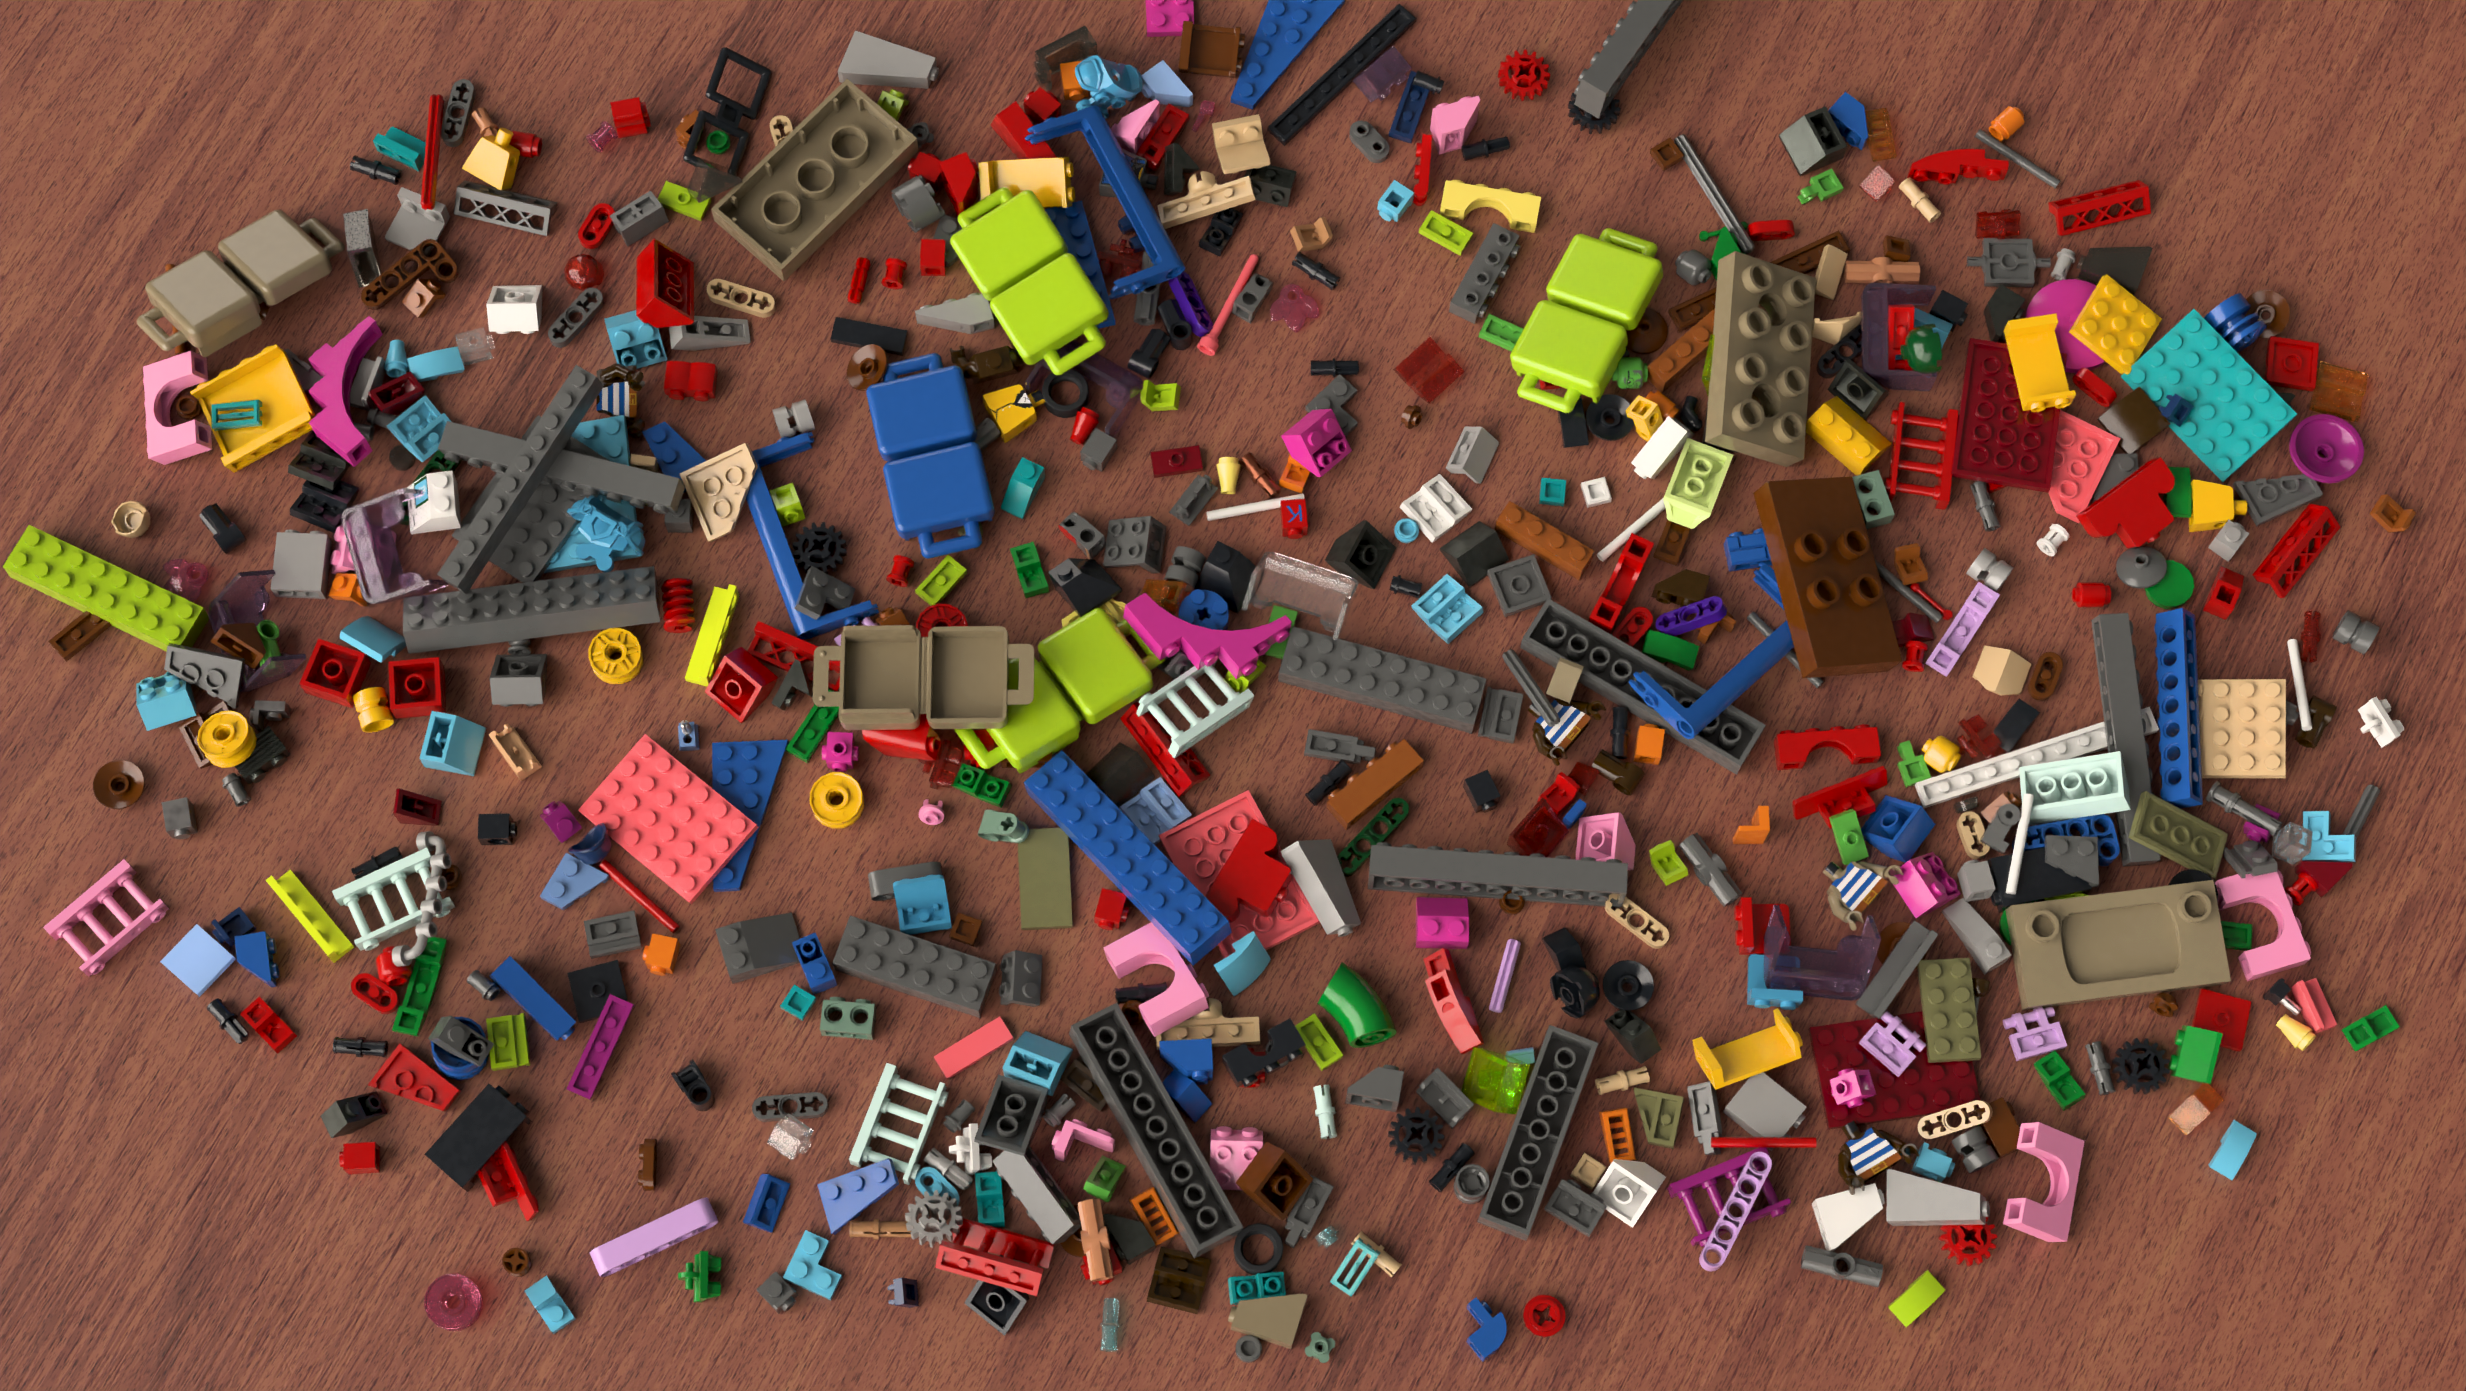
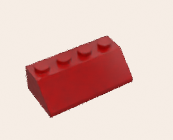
M654 238L637 256L636 316L642 322L649 323L655 328L691 325L694 322V262Z

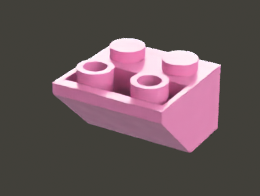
M1479 96L1463 97L1458 102L1451 104L1442 103L1433 108L1430 131L1439 155L1461 149V146L1464 145L1477 122L1480 105Z

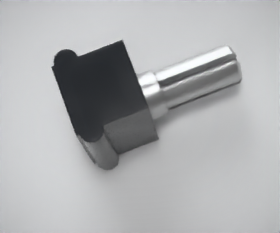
M2281 978L2271 986L2263 998L2264 1000L2271 1001L2275 1006L2281 1003L2293 1014L2298 1015L2302 1009L2289 999L2287 994L2291 988Z

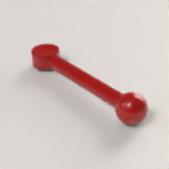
M1919 583L1911 584V590L1918 592L1941 612L1944 620L1952 618L1953 613L1942 608L1920 588Z

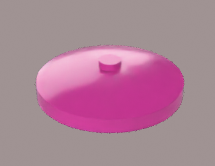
M2077 279L2059 280L2043 287L2032 298L2024 317L2057 315L2058 324L2055 328V334L2060 353L2067 354L2065 372L2077 373L2081 368L2091 371L2106 363L2069 333V330L2096 288V285Z

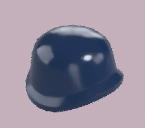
M600 823L594 826L583 840L571 846L568 852L574 854L586 865L602 861L612 847L605 824Z

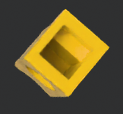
M1640 395L1636 397L1626 410L1627 417L1634 421L1637 434L1647 442L1664 422L1658 404Z

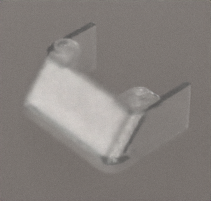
M1265 552L1252 572L1242 610L1247 611L1251 603L1253 606L1261 609L1272 606L1273 603L1284 605L1320 617V623L1324 625L1323 628L1334 632L1333 639L1338 640L1346 623L1359 583L1352 577L1279 553Z

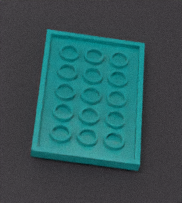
M2195 309L2188 313L2131 366L2132 370L2128 375L2124 373L2120 376L2133 390L2140 386L2158 409L2160 406L2165 408L2170 402L2166 398L2167 395L2174 396V394L2179 395L2194 406L2180 427L2169 421V428L2223 483L2297 416V413Z

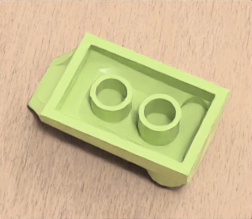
M1687 438L1663 498L1667 519L1694 529L1699 523L1710 517L1733 455Z

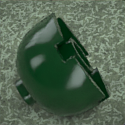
M1935 324L1915 327L1906 336L1905 345H1901L1902 359H1907L1909 366L1914 371L1922 374L1938 373L1942 366L1937 367V361L1942 360V350L1939 333H1933L1932 330L1936 327Z

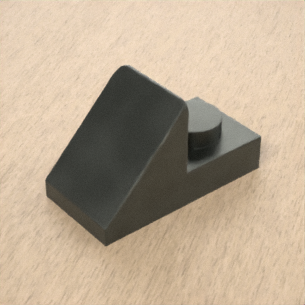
M1178 143L1165 147L1164 195L1173 196L1182 192L1185 185V177L1182 175V172L1193 173L1200 170Z
M797 659L794 660L771 702L783 711H785L786 707H790L796 698L794 693L796 689L813 697L805 666Z

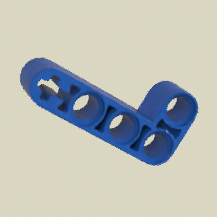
M2105 814L2028 827L2027 842H2025L2024 851L2044 848L2045 833H2051L2056 836H2073L2070 833V828H2074L2079 831L2080 836L2098 838L2099 866L2110 865L2120 852L2113 821ZM2094 824L2102 825L2104 827L2105 832H2098L2095 829ZM2016 836L2014 837V839H2013V841H2012V848H2013V850H2014V845H2015ZM2100 848L2108 849L2111 857L2104 856Z

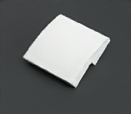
M1440 474L1422 485L1420 491L1406 499L1400 506L1403 512L1418 524L1419 529L1432 543L1472 511V508Z

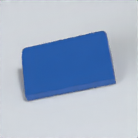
M761 1174L743 1223L772 1233L790 1183L769 1174Z

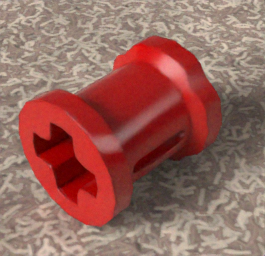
M889 258L885 262L887 270L881 283L890 289H902V277L904 270L907 269V264L903 260Z
M895 555L893 557L894 565L892 571L887 575L886 580L895 586L907 587V577L910 568L914 567V561L908 557Z
M1919 641L1906 642L1905 648L1907 653L1902 667L1911 672L1924 671L1923 659L1924 653L1928 650V645Z
M2301 872L2298 875V880L2290 887L2287 886L2284 890L2286 894L2290 895L2292 903L2300 906L2304 902L2303 899L2311 891L2314 892L2318 889V885L2310 875Z

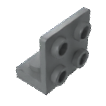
M1152 516L1110 520L1103 566L1112 568L1139 565L1152 574L1160 573L1167 526Z

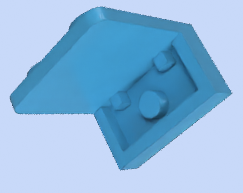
M943 875L902 879L893 883L900 932L912 935L952 928Z
M1750 955L1748 958L1747 1005H1755L1756 1008H1769L1773 1006L1780 1007L1783 1010L1799 1008L1803 1002V991H1799V959L1791 956Z

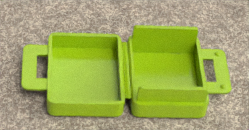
M1002 187L958 215V222L962 229L952 235L950 243L983 297L991 301V310L1026 364L1033 365L1044 359L1053 374L1062 375L1105 347L1106 341L1097 325L1108 318V309L1075 256L1067 253L1068 247L1033 191L1024 190L1013 196L1010 189ZM1084 334L1088 340L1087 343L1062 358L1059 356L1056 350Z
M1611 228L1604 229L1599 239L1585 234H1577L1573 237L1546 287L1548 300L1538 302L1510 354L1511 364L1517 372V376L1522 377L1525 374L1517 389L1519 397L1564 413H1569L1574 409L1581 394L1591 397L1594 403L1599 402L1620 359L1626 351L1628 344L1626 330H1633L1637 327L1663 278L1662 263L1659 259L1654 258L1658 250L1655 243ZM1538 380L1567 389L1564 397L1535 388Z
M1095 608L1040 641L1038 653L1041 661L1038 662L1034 657L1033 701L1027 705H1008L1007 725L1000 729H986L998 747L988 752L972 729L954 730L980 767L989 769L1007 758L1011 765L1021 774L1038 764L1039 762L1037 761L1052 752L1053 755L1079 738L1081 729L1079 721L1085 719L1089 724H1096L1149 692L1153 688V677L1150 670L1162 664L1165 658L1159 661L1125 619L1115 624L1104 609ZM1131 633L1147 656L1141 659L1125 638V635ZM1010 659L1009 690H1018L1019 659Z

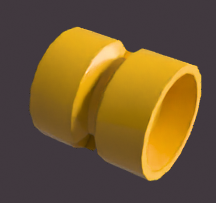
M371 687L354 694L353 700L356 711L360 712L358 718L363 732H378L393 725L394 720L390 708L387 707L388 699L384 688Z

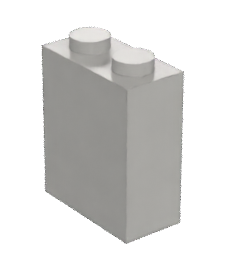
M286 530L285 532H277L271 590L275 597L326 599L332 542L327 534L321 531L300 533L296 530Z
M1762 1072L1751 1076L1725 1107L1723 1113L1753 1137H1790L1787 1134L1788 1130L1792 1126L1797 1129L1806 1117L1802 1113L1807 1107Z

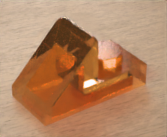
M1146 579L1140 595L1146 593L1160 607L1175 615L1187 584L1179 581Z
M2203 1083L2168 1118L2187 1136L2224 1099L2209 1084Z

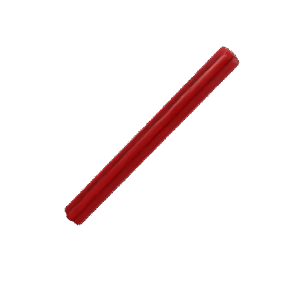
M433 94L430 97L421 192V205L424 210H432L435 207L444 106L443 96L440 94Z

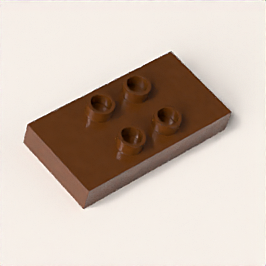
M1834 477L1767 481L1753 494L1802 678L1888 672L1902 662V657L1853 478Z

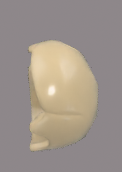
M124 502L115 510L111 523L117 534L128 538H136L142 536L148 530L150 513L141 502Z

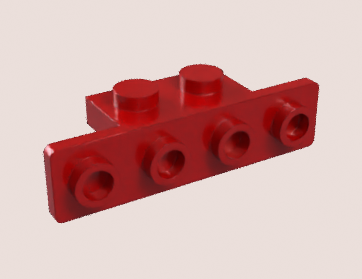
M1881 766L1871 769L1858 776L1848 778L1793 800L1794 818L1799 820L1819 812L1829 829H1831L1832 826L1829 819L1831 816L1854 809L1857 818L1876 811L1875 803L1868 792L1887 785L1886 768Z
M506 1141L477 1174L493 1207L516 1199L526 1221H530L539 1212L538 1201L531 1194L527 1186V1177L520 1171L516 1154L513 1149H510Z

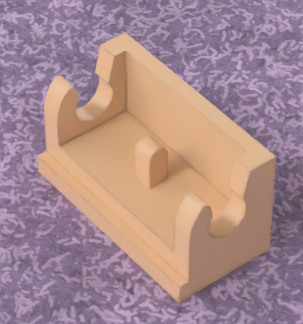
M505 724V729L502 732L493 731L489 736L520 781H522L542 766L515 728Z

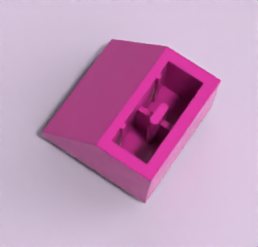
M1332 409L1312 410L1281 435L1291 457L1317 477H1322L1352 451Z
M1934 852L1910 859L1900 866L1904 875H1894L1899 881L1894 886L1915 918L1925 916L1961 895L1957 888V883L1948 875L1943 867V862Z

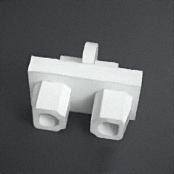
M2374 697L2358 709L2362 716L2361 718L2366 724L2360 728L2361 732L2364 734L2370 731L2381 748L2390 744L2404 731V726L2399 720L2392 721L2388 713L2391 711V706L2387 699L2378 700L2377 697Z
M970 1123L969 1127L963 1128V1136H956V1145L949 1147L950 1154H957V1163H965V1173L968 1175H973L978 1171L992 1167L991 1153H979V1145L983 1144L974 1142L978 1131V1123Z

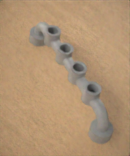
M432 831L420 832L416 837L419 851L424 848L434 851L436 848V852L430 858L431 876L425 881L427 895L420 905L422 918L421 923L417 924L415 929L417 942L411 949L408 945L393 948L392 960L397 967L410 965L412 959L418 957L424 951L428 938L437 935V926L432 922V917L442 912V903L436 898L438 892L445 891L447 888V881L441 874L442 869L451 867L452 859L446 853L445 841L439 836H435Z

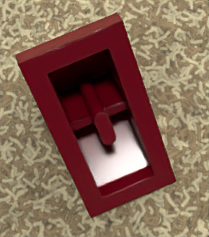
M410 371L369 391L368 395L382 413L400 415L424 393V388Z
M399 788L396 790L393 814L401 824L439 825L442 801Z
M2301 861L2295 867V873L2299 875L2301 872H2305L2310 875L2318 885V889L2315 892L2322 898L2352 868V862Z

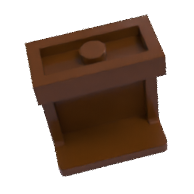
M1183 21L1179 72L1236 78V73L1242 70L1243 58L1238 57L1239 48H1244L1245 34H1241V27L1225 28L1197 25L1191 21Z

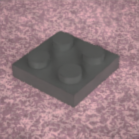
M1534 554L1487 570V575L1504 617L1540 606L1548 598L1552 600Z

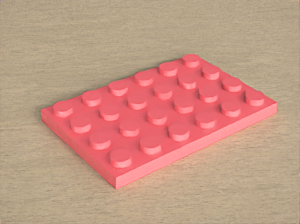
M646 734L578 809L595 826L604 823L607 827V834L613 841L691 905L759 828L757 824Z
M1247 790L1160 834L1159 838L1171 862L1206 896L1250 821L1254 819L1267 827L1269 826L1251 793ZM1279 846L1278 852L1271 858L1288 866L1282 857ZM1293 874V878L1286 888L1288 889L1286 898L1282 903H1277L1269 917H1264L1242 904L1239 905V917L1229 923L1232 933L1217 945L1223 958L1236 952L1232 944L1252 931L1255 932L1265 950H1268L1320 923Z

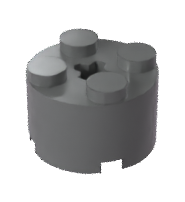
M921 175L915 176L891 190L893 193L891 194L899 212L907 220H911L907 224L915 233L945 215L941 205L938 202L935 203L932 198L935 196L933 188L929 183H925Z

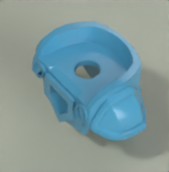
M1093 55L1084 59L1075 67L1078 83L1083 89L1091 91L1092 96L1090 99L1079 101L1076 104L1077 111L1091 106H1099L1104 117L1107 119L1109 117V106L1112 105V108L1115 109L1121 108L1126 104V100L1131 102L1142 91L1141 74L1132 65L1116 64V62ZM1116 75L1117 78H1118V81H1116V80L1113 78V76Z
M590 495L589 498L585 497L583 500H578L566 511L575 520L582 521L578 530L589 540L588 544L581 543L576 547V555L585 561L591 558L596 559L597 567L601 571L611 572L614 568V561L610 556L614 551L625 552L629 545L637 555L642 556L644 554L643 548L646 540L642 530L643 524L622 516L597 497Z

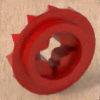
M1550 1295L1535 1296L1529 1300L1524 1308L1523 1318L1525 1326L1533 1335L1544 1338L1555 1335L1561 1330L1565 1322L1564 1307L1556 1298ZM1547 1307H1550L1548 1316L1552 1321L1545 1320L1539 1326L1540 1316L1536 1312H1544Z

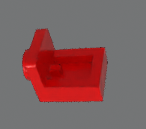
M1560 772L1555 782L1539 796L1537 802L1557 817L1575 801L1580 786L1573 778Z

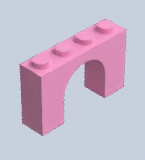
M188 351L144 366L143 383L148 458L166 465L212 450L211 426L197 420L172 426L170 421V409L175 397L185 388L208 381L207 358L193 351Z
M2279 870L2278 872L2258 876L2246 874V878L2243 879L2236 874L2215 882L2218 891L2217 903L2220 910L2243 903L2254 902L2268 908L2275 916L2278 924V934L2273 943L2244 951L2238 957L2247 981L2304 965L2311 959L2310 946L2302 937L2300 920L2294 916L2292 899L2288 893H2285L2282 885L2283 876Z
M1152 923L1104 947L1106 958L1118 979L1149 964H1162L1175 972L1174 980L1166 991L1139 1005L1142 1018L1154 1037L1209 1008L1206 1000L1209 997L1208 991L1203 983L1198 985L1196 982L1197 974L1192 965L1185 964L1183 961L1185 957Z
M2040 1122L2021 1123L2017 1149L2034 1155L2045 1163L2050 1174L2051 1186L2049 1195L2043 1204L2027 1198L2008 1199L2004 1225L2047 1242H2067L2083 1155V1140Z

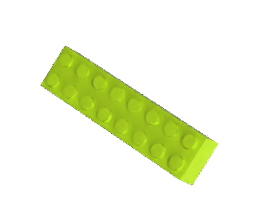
M28 525L3 565V568L11 578L82 612L88 611L102 620L109 621L111 626L166 652L167 646L170 643L193 647L210 619L204 607L31 525Z

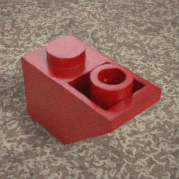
M2221 566L2203 611L2226 620L2238 600L2244 576Z

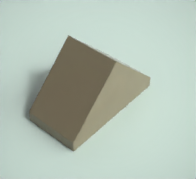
M1560 657L1546 694L1570 703L1584 666Z

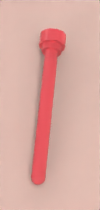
M1256 254L1250 255L1217 317L1213 329L1209 334L1201 337L1197 348L1202 353L1210 356L1215 355L1219 347V340L1217 338L1232 312L1234 301L1244 289L1259 260Z

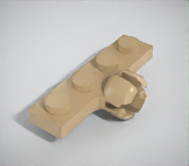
M1201 171L1202 181L1199 182L1197 174H1193L1188 181V195L1157 205L1162 225L1167 229L1256 200L1250 177L1246 176L1217 185L1215 176L1210 172Z
M1209 998V1011H1202L1191 1017V1019L1185 1020L1156 1036L1157 1050H1160L1159 1041L1212 1039V1047L1238 1046L1244 1043L1246 1045L1260 1044L1259 1017L1225 1018L1222 1015L1221 1002L1217 999Z

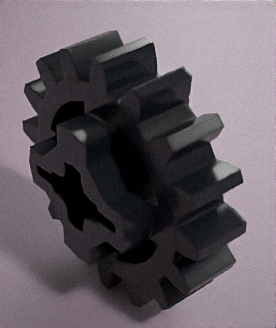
M1572 93V101H1569L1568 109H1571L1568 116L1570 118L1574 117L1573 125H1581L1580 131L1588 128L1589 134H1592L1593 130L1597 129L1598 133L1602 134L1603 127L1609 131L1611 123H1617V116H1619L1621 109L1619 108V99L1613 98L1598 119L1574 105L1577 95Z
M815 522L812 523V529L810 530L804 526V534H796L799 542H793L792 544L793 549L796 550L793 552L794 559H798V567L804 566L805 573L808 572L811 566L828 574V569L830 568L836 572V564L843 565L844 563L841 556H847V551L844 549L847 546L846 540L842 539V532L835 533L834 525L827 529L825 522H822L820 527H817ZM806 542H808L809 546L805 549V552L803 553L804 546ZM834 546H836V552L832 557L831 551L835 549Z
M2134 1038L2132 1045L2126 1041L2122 1045L2123 1049L2119 1048L2115 1052L2119 1057H2115L2112 1060V1063L2118 1065V1067L2112 1070L2113 1073H2119L2120 1075L2116 1080L2117 1083L2124 1081L2126 1083L2124 1090L2132 1087L2134 1094H2137L2140 1089H2142L2144 1095L2150 1092V1088L2154 1092L2157 1091L2159 1084L2163 1085L2166 1082L2163 1076L2170 1073L2169 1069L2164 1068L2170 1062L2169 1059L2162 1058L2166 1051L2161 1050L2158 1052L2156 1050L2158 1043L2150 1046L2147 1038L2142 1043L2139 1042L2138 1038ZM2137 1050H2139V1051H2144V1053H2142V1054H2137V1053H2135V1052L2132 1053V1051H2137ZM2145 1059L2143 1070L2137 1074L2139 1063ZM2138 1079H2146L2149 1082H2138Z
M1416 1107L1415 1113H1411L1409 1108H1407L1404 1117L1400 1113L1396 1115L1398 1123L1394 1121L1390 1123V1127L1395 1131L1388 1132V1137L1394 1138V1140L1389 1142V1147L1397 1148L1394 1153L1395 1156L1404 1155L1403 1162H1406L1408 1158H1412L1413 1165H1416L1418 1159H1421L1425 1164L1427 1163L1428 1155L1433 1159L1436 1157L1434 1149L1440 1151L1442 1149V1145L1438 1141H1443L1445 1135L1438 1132L1443 1130V1125L1435 1124L1438 1120L1437 1116L1428 1117L1430 1112L1428 1109L1424 1114H1421L1419 1107ZM1411 1120H1421L1423 1122L1413 1123ZM1400 1128L1405 1133V1138L1402 1142L1399 1139ZM1423 1130V1132L1421 1133L1420 1140L1418 1138H1415L1414 1140L1412 1139L1411 1141H1409L1411 1139L1412 1132L1417 1134L1418 1132H1421ZM1430 1130H1432L1433 1132L1432 1144L1427 1138V1134ZM1411 1148L1419 1149L1421 1152H1412L1409 1150Z

